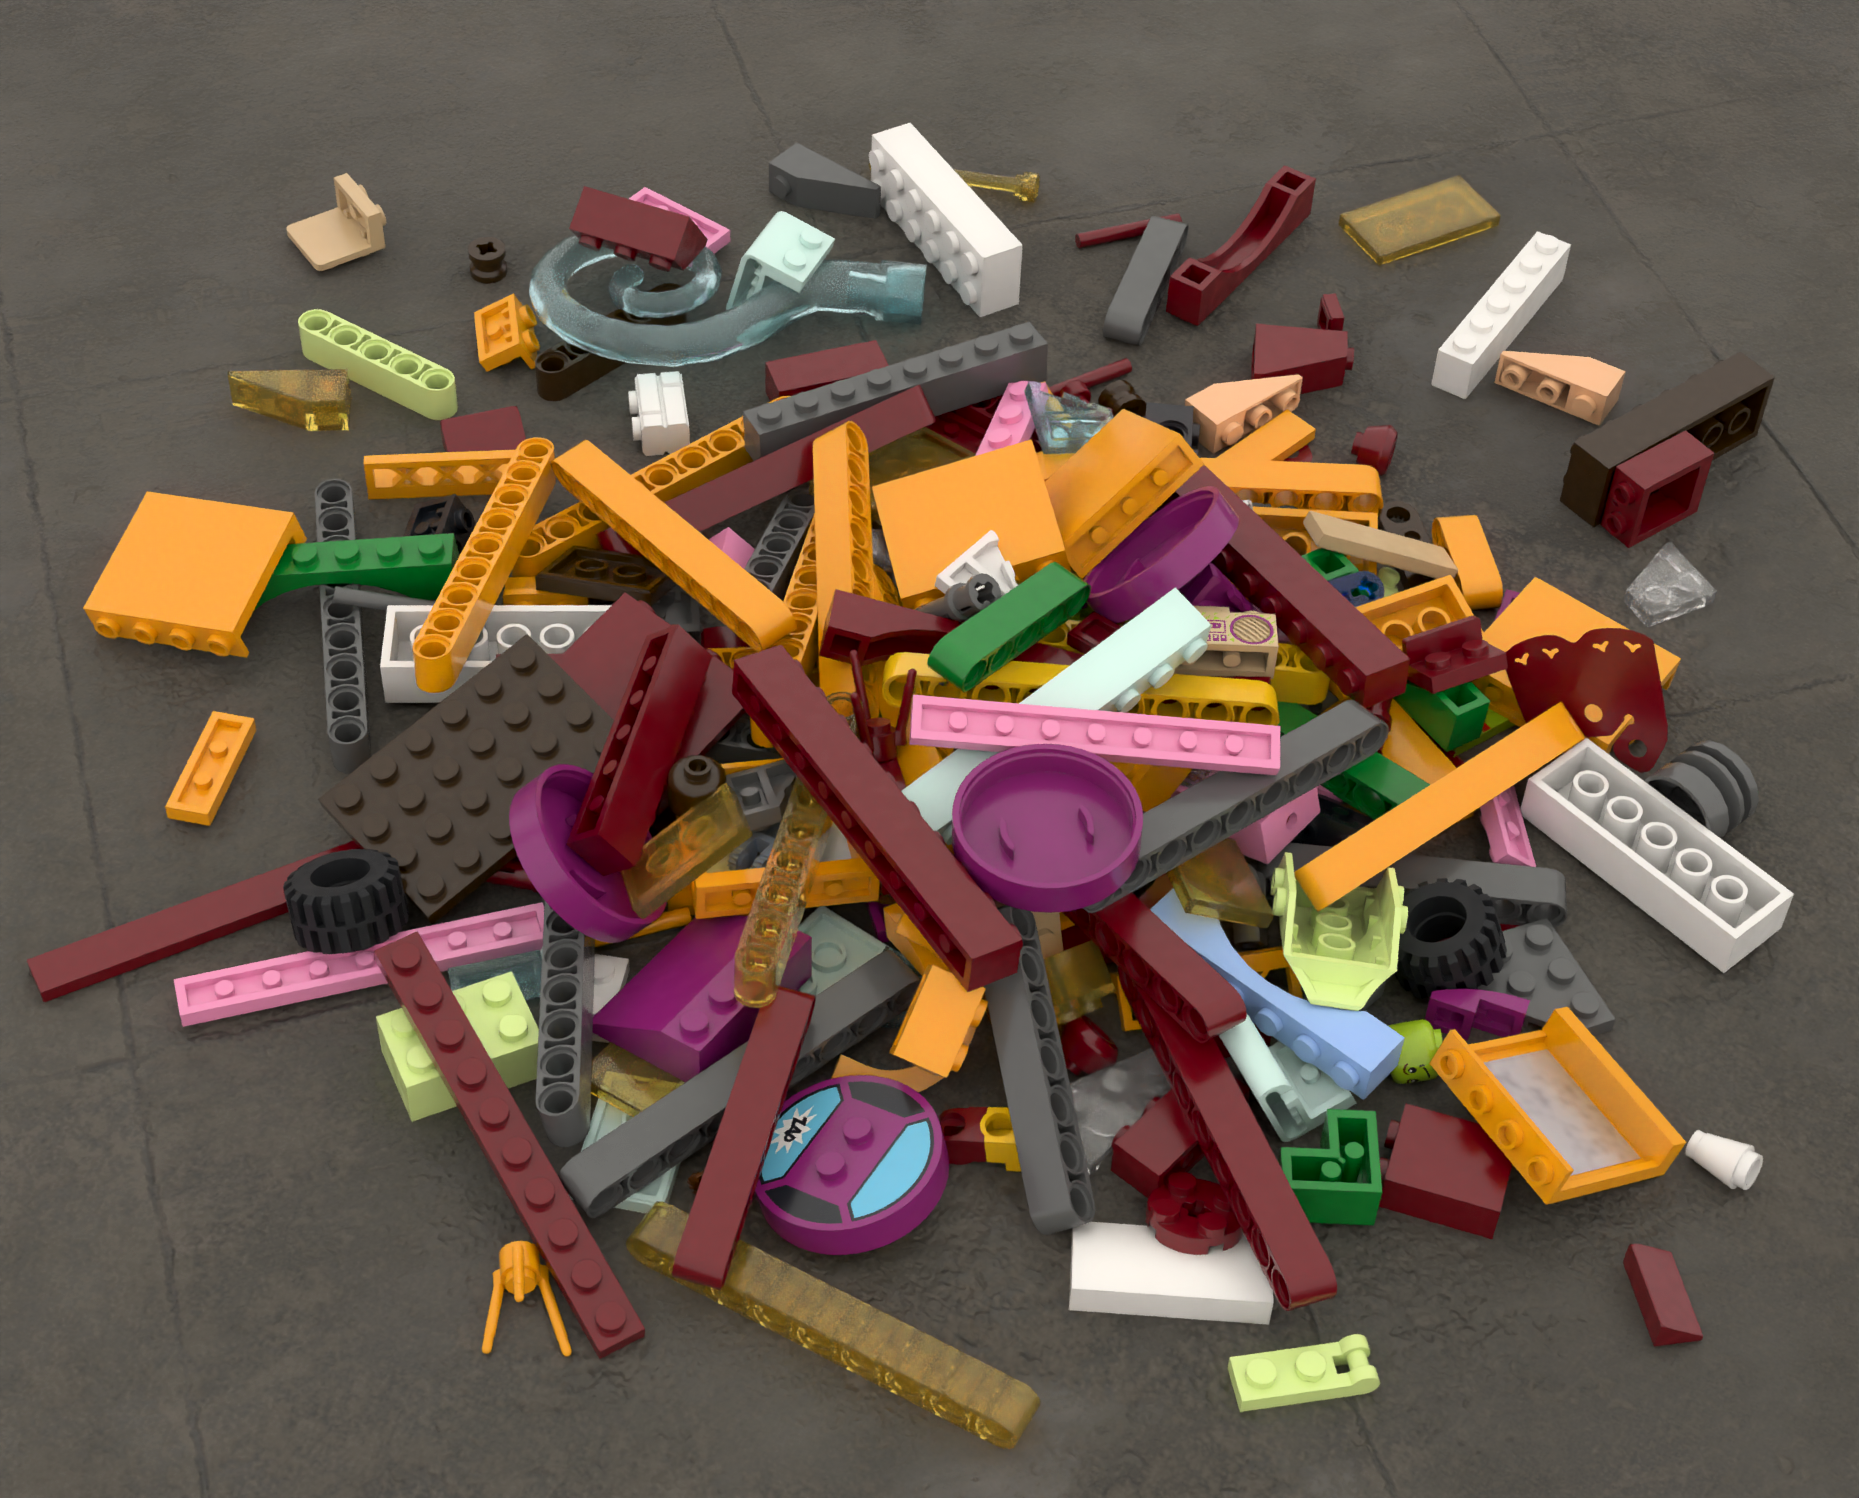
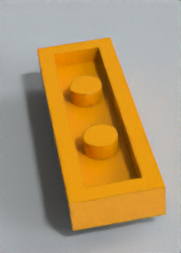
M216 711L212 712L165 806L167 818L207 826L211 825L256 732L254 718Z

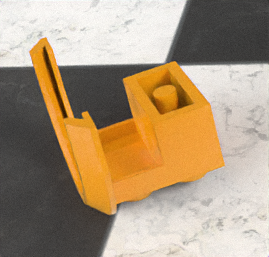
M903 912L894 933L918 943L931 951L947 969L946 971L935 965H927L889 1054L912 1063L914 1066L899 1070H882L864 1065L840 1054L831 1079L851 1075L879 1076L901 1082L919 1093L933 1086L944 1077L947 1078L950 1071H959L975 1030L983 1018L988 1005V1001L982 999L986 988L980 987L967 992L909 917Z

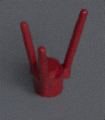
M851 650L849 655L856 692L851 693L850 699L861 743H866L869 746L877 762L894 759L898 754L897 746L907 744L906 726L917 671L913 668L908 671L895 728L891 726L890 719L881 717L871 718L859 655L856 650Z

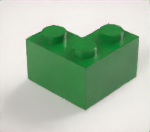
M1327 1109L1320 1140V1149L1281 1147L1278 1163L1310 1223L1374 1226L1382 1195L1376 1111Z

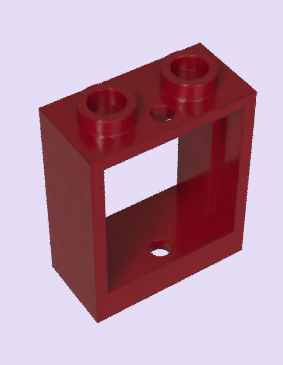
M1685 430L1616 466L1601 526L1627 548H1630L1696 513L1714 452ZM1659 489L1658 492H1656V493L1650 495L1651 492H1653V491Z

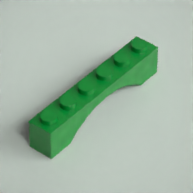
M454 533L288 544L255 609L283 593L322 584L367 585L398 592L410 598L437 600L460 556Z
M1320 548L1302 555L1352 605L1358 607L1372 602L1365 589L1358 568L1342 553ZM1407 680L1405 693L1393 697L1446 752L1480 738L1491 702L1471 681L1432 694Z

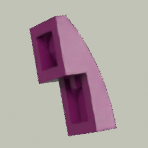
M1479 989L1432 991L1425 1020L1431 1023L1433 1029L1441 1028V1032L1448 1034L1450 1030L1456 1029L1466 1041L1469 1039L1472 1028L1500 1037H1508L1521 1033L1530 1000L1514 995Z

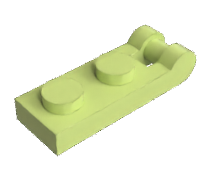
M1361 1334L1346 1336L1339 1342L1234 1356L1229 1358L1228 1371L1240 1412L1362 1395L1376 1390L1380 1385L1376 1368L1369 1365L1367 1359L1370 1355L1367 1339ZM1348 1364L1349 1372L1337 1374L1335 1366Z

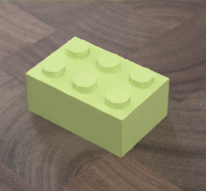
M512 971L452 991L507 1088L509 1089L537 1079L539 1028ZM400 1008L376 1016L381 1050L411 1121L413 1122L456 1107V1103L403 1009Z

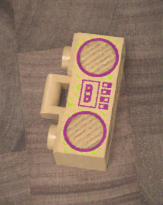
M1194 606L1211 624L1207 639L1208 648L1193 663L1188 664L1184 661L1176 667L1174 674L1271 677L1273 679L1279 647L1275 614L1259 613L1257 611L1230 613L1229 607Z

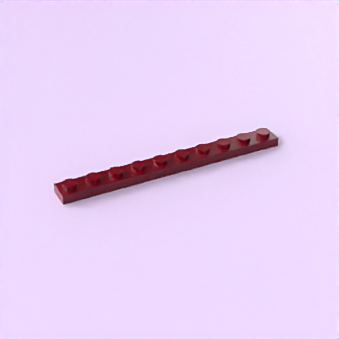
M418 931L374 950L377 965L599 1359L644 1337L645 1327Z

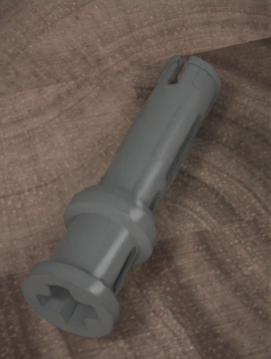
M981 573L972 576L967 581V584L958 583L952 585L946 591L944 597L914 610L958 622H965L1001 597V589L993 577ZM982 585L985 586V587H983V588H981V589H979V590H976V588H978V587H980V586H982Z

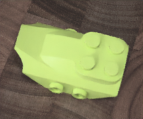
M1285 852L1279 867L1274 868L1271 881V895H1274L1272 914L1279 916L1283 955L1298 978L1310 1004L1359 1011L1364 1007L1374 991L1386 979L1397 972L1400 934H1404L1408 918V907L1403 906L1404 887L1398 886L1395 868L1388 867L1377 888L1358 886L1317 912L1295 879L1292 853Z

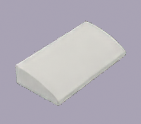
M1089 1222L1072 1228L1069 1310L1269 1325L1274 1303L1273 1290L1244 1233L1241 1240L1228 1250L1223 1251L1224 1244L1209 1246V1251L1206 1255H1191L1162 1245L1155 1238L1156 1230L1152 1226Z

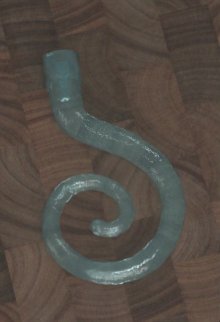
M572 235L561 240L543 255L532 270L529 288V299L540 322L568 344L598 356L626 363L678 367L719 361L756 347L794 322L816 311L875 316V320L921 325L927 265L881 260V264L849 260H823L800 293L774 280L738 306L704 320L673 326L643 325L606 317L587 309L570 296L567 291V283L581 268L602 260L617 257L613 254L614 250L601 247L600 251H594L583 247L578 243L579 239ZM705 246L687 267V269L694 273V279L680 288L659 293L642 292L635 289L644 280V273L639 266L628 264L613 274L608 285V293L617 308L638 317L663 318L681 315L704 305L718 292L722 278V268L716 255Z

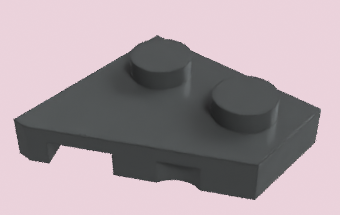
M784 759L726 775V799L738 834L747 831L760 832L768 829L772 824L784 821L803 784Z

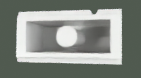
M679 371L662 372L659 376L655 373L637 374L635 377V391H628L630 415L638 414V417H631L633 441L641 440L642 452L645 456L664 455L667 451L671 454L689 445V421L682 374Z

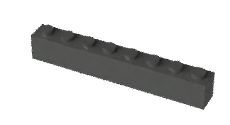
M1030 322L915 358H909L880 369H874L845 380L836 381L813 390L801 392L781 400L763 404L743 411L745 449L753 461L919 384L934 416H938L1003 395L1009 383L1019 381L1041 383L1047 381L1048 343Z

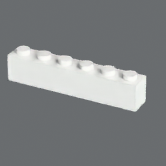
M1536 232L1439 348L1431 383L1432 386L1463 399L1470 395L1500 358L1501 353L1509 347L1561 283L1571 244L1558 240L1554 236Z

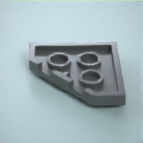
M1548 918L1502 931L1507 949L1506 958L1502 959L1504 966L1500 973H1492L1494 980L1488 986L1481 985L1478 987L1479 990L1500 992L1530 1000L1523 1027L1526 1028L1529 1022L1544 1027L1555 1009L1568 1007L1593 1036L1613 1029L1615 1017Z

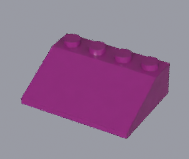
M741 915L696 919L695 917L593 1016V1033L683 1082H687L749 1041L769 983L798 991L812 976V937L775 918Z

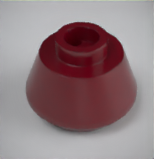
M1392 425L1367 426L1364 433L1357 432L1351 454L1357 456L1356 464L1371 466L1377 470L1379 476L1385 475L1390 466L1397 443L1398 432Z
M1082 1014L1070 1016L1067 1019L1060 1040L1066 1067L1071 1072L1079 1075L1084 1071L1092 1075L1117 1062L1118 1047L1098 1025Z

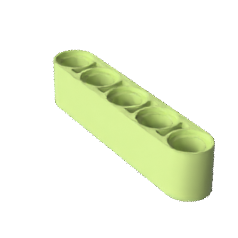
M321 309L309 310L299 317L298 326L302 352L307 359L427 418L443 420L451 418L457 412L455 377L448 369L328 311Z

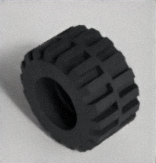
M351 849L326 854L298 867V870L292 872L287 877V881L283 885L295 940H297L300 947L307 948V951L344 954L364 950L383 943L389 937L396 935L409 920V910L398 861L395 858H391V855L386 852H378V850Z
M1439 878L1436 883L1428 884V881L1419 883V888L1413 891L1411 889L1404 891L1403 906L1408 907V918L1405 932L1400 934L1397 972L1394 973L1401 987L1405 991L1411 990L1413 996L1423 999L1426 996L1430 998L1432 991L1478 989L1481 985L1488 986L1494 980L1492 973H1500L1504 966L1502 959L1506 958L1507 952L1505 938L1489 895L1487 893L1483 894L1481 887L1476 884L1467 886L1466 880L1456 879L1454 882H1448L1447 878ZM1445 938H1449V939H1447V940H1444V941H1441V942H1437V941H1439V940H1442V939H1445Z

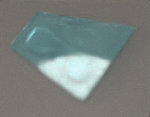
M1029 381L1024 390L1043 454L1076 453L1114 418L1112 410L1095 403H1086L1079 397L1065 392L1061 398L1040 390L1041 383Z

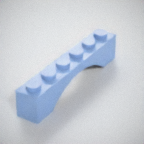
M1178 883L1150 909L1237 990L1244 1001L1247 1014L1261 1032L1268 1036H1273L1293 1050L1301 1060L1319 1068L1330 1076L1339 1087L1350 1090L1364 1100L1397 1067L1405 1037L1367 1011L1343 1010L1313 1005L1309 1001L1291 995L1265 980L1248 966L1231 946L1220 925L1216 908L1182 884Z

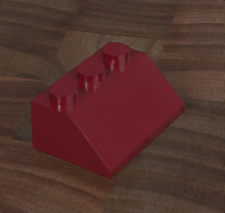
M586 186L583 188L569 227L579 239L578 243L583 247L594 251H600L601 247L614 250V255L628 261H635L636 257L649 260L648 264L666 272H670L671 267L684 271L703 250L708 240L689 216Z

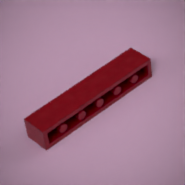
M679 624L646 636L566 844L602 876L635 867L643 854L642 848L649 828L655 821L656 809L662 793L668 785V773L681 750L682 738L688 722L694 715V706L700 689L707 679L706 673L713 656Z

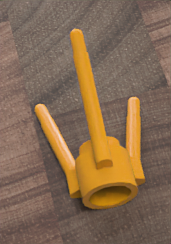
M514 1241L506 1244L499 1252L500 1269L493 1272V1291L484 1331L482 1352L489 1354L492 1350L504 1289L514 1294L516 1302H522L524 1294L530 1293L535 1289L536 1285H539L562 1354L566 1357L570 1356L572 1349L549 1282V1269L546 1265L540 1264L537 1246L528 1241Z

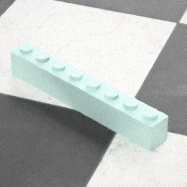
M1174 588L1019 704L1126 713L1138 703L1143 692L1151 686L1155 689L1163 686L1173 676L1176 667L1184 661L1188 664L1193 663L1206 651L1211 624ZM957 749L901 791L909 801H913L917 805L923 819L933 831H938L947 845L952 844V809L960 784L977 765L999 752Z

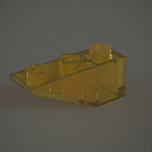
M348 369L228 371L231 397L235 406L308 431L349 430L352 397Z

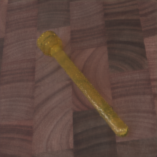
M953 169L968 186L1013 192L1014 196L1020 197L1021 201L1036 202L1040 185L1039 173L1024 172L1023 175L1017 174L1016 177Z

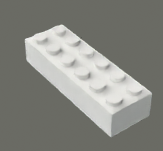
M911 123L872 134V151L869 152L871 165L870 181L881 186V206L885 209L891 221L896 222L900 226L908 240L916 244L923 252L925 259L938 269L945 282L953 286L960 294L963 302L969 305L979 317L1018 305L1023 247L1020 241Z
M388 605L380 664L385 703H440L495 660L496 654L504 653L526 634L547 654L564 653L612 605H494L455 684L450 689L440 693H428L418 688L412 650L413 643L433 605Z
M1588 738L1582 740L1528 779L1520 808L1525 819L1723 973L1781 929L1794 893Z

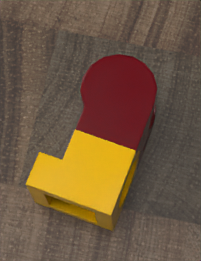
M952 1108L943 1111L939 1115V1122L947 1146L949 1164L965 1165L971 1162L1005 1163L1006 1171L1021 1172L1009 1108Z

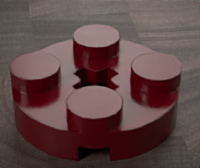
M1175 1172L1168 1176L1167 1183L1158 1189L1155 1188L1148 1198L1145 1220L1147 1227L1151 1224L1156 1230L1155 1238L1162 1245L1172 1250L1191 1255L1208 1254L1209 1246L1224 1244L1223 1251L1234 1247L1243 1236V1230L1220 1184L1196 1179L1194 1175L1188 1172Z

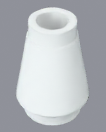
M1697 1130L1692 1135L1685 1152L1686 1156L1694 1159L1696 1163L1731 1189L1739 1187L1743 1190H1748L1756 1180L1763 1163V1156L1755 1152L1754 1146L1704 1133L1700 1130Z

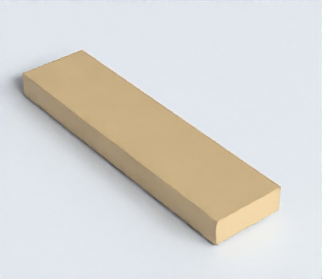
M1309 511L1303 521L1314 543L1320 548L1436 579L1451 575L1454 579L1459 571L1444 547L1313 511Z

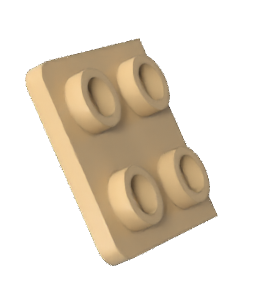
M348 173L334 177L337 208L295 222L286 228L288 237L318 271L332 269L337 265L367 256L370 253L385 248L383 226L386 225L385 214L379 204L374 205L368 198L365 188L361 184L357 185Z

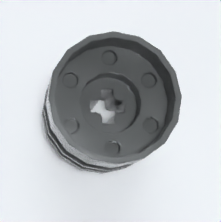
M1711 740L1695 742L1670 761V763L1665 764L1644 780L1719 838L1725 836L1726 833L1754 814L1759 802L1757 784L1748 766L1731 749Z

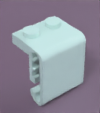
M777 212L741 258L726 306L728 314L733 319L739 321L750 320L778 282L800 293L832 250L835 238L786 212Z
M1248 1014L1243 1023L1219 1035L1281 1141L1288 1142L1297 1139L1323 1124L1327 1109L1346 1110L1357 1104L1349 1090L1339 1087L1330 1076L1313 1064L1301 1060L1293 1050L1280 1041L1268 1047Z

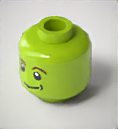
M1423 1019L1389 1025L1391 1029L1405 1037L1398 1065L1390 1073L1392 1079L1398 1084H1406L1437 1078V1072L1429 1063L1443 1042L1441 1028L1433 1029L1431 1023Z

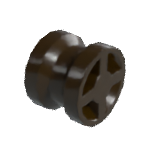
M480 237L469 244L468 254L469 259L472 261L470 273L475 281L490 284L499 282L506 277L507 263L504 260L506 249L505 244L495 237Z
M1126 380L1112 382L1106 386L1098 398L1100 408L1109 407L1113 410V418L1122 409L1143 418L1146 412L1145 401L1142 397L1135 394L1134 387Z

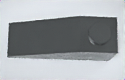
M795 143L769 162V192L796 207L873 219L880 216V185L799 143Z

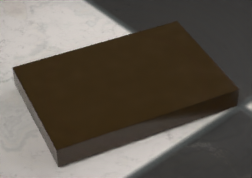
M580 546L571 547L535 576L536 590L614 602L624 593H627L635 600L644 601L651 607L677 585L645 556Z

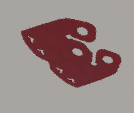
M1598 628L1589 630L1575 643L1556 635H1542L1523 640L1506 651L1508 669L1505 670L1525 723L1530 722L1562 701L1580 730L1589 738L1613 735L1625 720V715L1630 714L1634 717V723L1632 725L1629 724L1613 744L1615 756L1619 761L1640 773L1648 772L1655 766L1668 740V723L1655 646L1651 638L1628 629ZM1605 641H1608L1605 652L1593 647V644L1602 645ZM1627 641L1632 645L1640 644L1641 647L1632 653L1624 642ZM1556 648L1559 650L1552 659L1547 653L1542 651V649L1551 651ZM1525 653L1529 654L1526 665L1515 661L1516 658L1522 659ZM1595 704L1602 710L1603 716L1600 721L1592 722L1586 717L1585 708L1587 705ZM1632 740H1640L1646 745L1647 752L1643 757H1636L1630 753L1629 743ZM1560 754V755L1557 756L1556 758L1552 759L1550 762H1553L1554 760H1556L1558 757H1560V756L1563 755V754Z

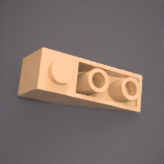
M1503 351L1500 355L1494 383L1600 426L1619 399L1626 371L1591 357Z
M1298 374L1217 383L1185 399V406H1194L1193 422L1200 423L1199 443L1214 454L1228 445L1235 444L1239 439L1259 429L1286 409L1291 412L1294 411L1300 402L1303 377Z

